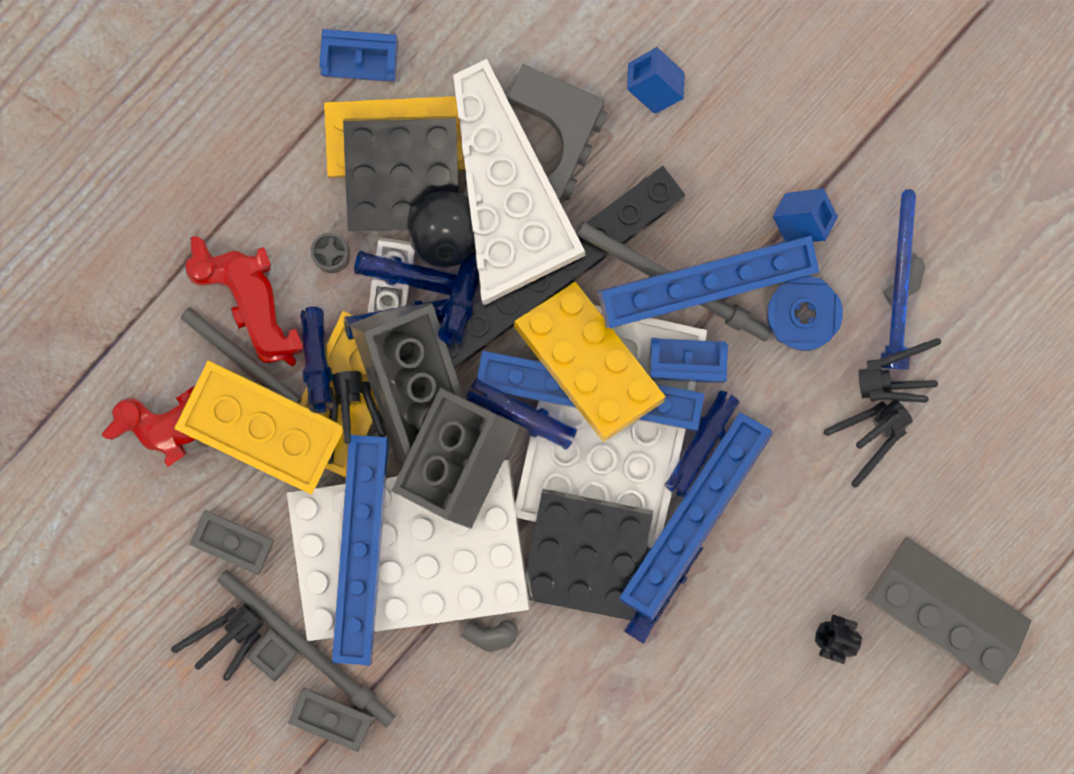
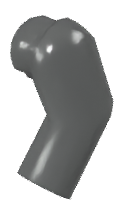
M908 252L901 256L899 260L900 268L902 269L901 280L883 291L886 300L892 307L921 288L925 264L922 258L917 257L915 253Z
M469 620L460 637L487 652H493L510 647L516 641L515 636L518 634V628L512 621L504 620L500 623L499 627L485 630Z

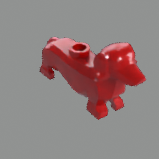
M197 236L190 237L192 256L186 261L185 265L189 280L197 286L217 284L226 286L231 291L237 306L231 308L238 329L246 328L258 358L264 363L284 360L291 367L295 366L296 359L293 355L302 353L303 345L296 329L289 331L288 337H284L282 329L277 325L273 289L270 281L263 274L271 271V263L265 248L258 249L255 256L231 251L212 257L203 239Z
M192 386L176 397L179 405L163 414H156L150 411L136 398L122 399L114 406L112 410L113 421L103 431L102 437L114 440L124 433L132 431L144 447L164 453L166 466H171L187 454L182 444H188L196 440L175 429L195 386Z

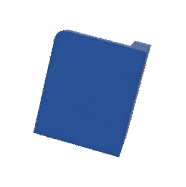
M656 47L628 63L627 90L651 112L658 113L684 99L685 74L680 67Z
M824 188L786 193L773 215V219L785 241L803 236H812L813 242L826 241L838 218Z

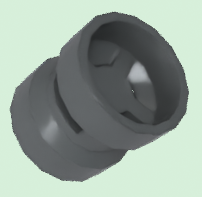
M331 232L323 233L313 241L311 246V257L315 264L324 272L338 273L349 264L351 258L350 249L345 240L338 234Z

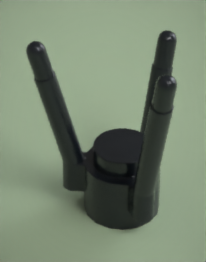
M936 338L881 359L867 360L868 368L859 369L861 398H870L871 401L928 402L929 398L926 395L892 392V390L934 388L938 386L936 380L891 382L890 370H882V367L941 344V339Z
M344 371L333 374L331 376L333 387L329 388L331 399L329 418L337 422L338 408L341 406L344 443L349 444L351 442L350 406L361 403V396L364 397L379 437H385L386 432L373 400L369 381L362 382L360 371ZM334 451L328 461V464H332L334 461Z
M880 401L871 409L824 430V434L829 436L873 416H877L873 419L876 427L856 443V447L858 449L863 448L880 434L884 437H888L891 434L852 481V487H858L896 441L907 434L904 428L910 425L913 420L909 412L899 401H891L887 405Z
M244 604L238 610L232 607L220 618L174 645L171 651L177 653L229 622L224 627L228 633L195 664V668L199 670L233 639L239 644L245 639V642L223 675V679L228 681L239 667L251 646L261 637L257 631L264 625Z

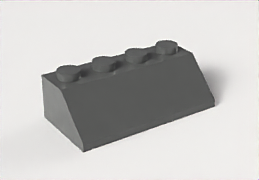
M432 303L385 310L350 324L396 461L401 465H404L439 389L442 388L464 399Z
M905 537L865 598L944 653L995 685L1000 683L1018 656L1032 622L1029 618L908 537Z

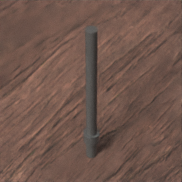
M584 221L580 223L576 230V235L650 277L671 272ZM720 299L699 304L725 319L726 325L737 331L743 329L764 342L768 340L772 333L768 326L750 317L749 311L737 304L731 306Z
M225 570L219 576L217 582L352 698L350 702L360 711L365 709L384 727H388L396 716L374 698L375 693L365 684L361 687L340 667L332 663L325 654L310 641H307L303 635L228 570Z

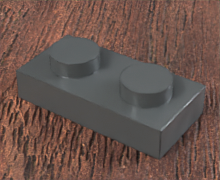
M204 510L189 545L260 575L275 540Z
M304 687L288 724L358 752L373 716Z

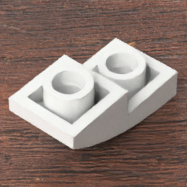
M379 237L374 276L371 282L368 316L385 310L407 307L415 251L409 241Z

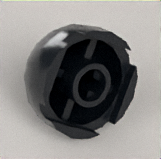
M449 191L436 192L425 196L424 202L420 203L417 207L415 204L411 208L407 220L411 247L423 261L432 266L442 268L454 267L466 262L476 252L470 204L467 197Z

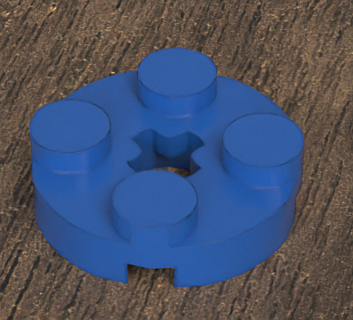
M813 276L792 279L780 285L770 298L767 307V321L775 339L788 348L797 351L818 349L832 339L842 323L843 309L840 298L826 282ZM801 303L808 304V309L815 312V317L809 318L807 324H802L800 318L794 315V311L801 308Z

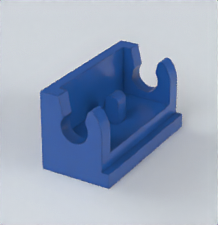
M322 29L320 51L322 77L395 82L399 43L397 35Z
M651 338L649 376L652 380L725 383L727 381L728 344L725 341Z

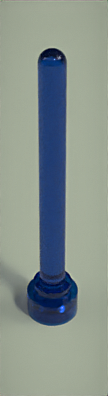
M906 189L901 194L889 345H885V352H881L880 359L908 349V346H904L916 206V193L912 189ZM911 357L882 368L909 370Z

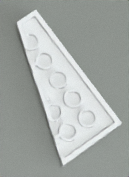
M487 59L453 75L483 305L586 255Z

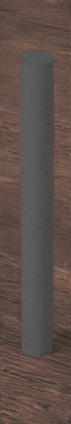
M189 307L183 312L181 320L261 385L299 404L301 403L302 398L193 309Z

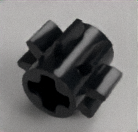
M835 614L832 615L831 621L820 623L815 634V642L822 648L819 656L841 664H845L846 657L856 656L861 647L862 640L859 632L855 630L858 623Z

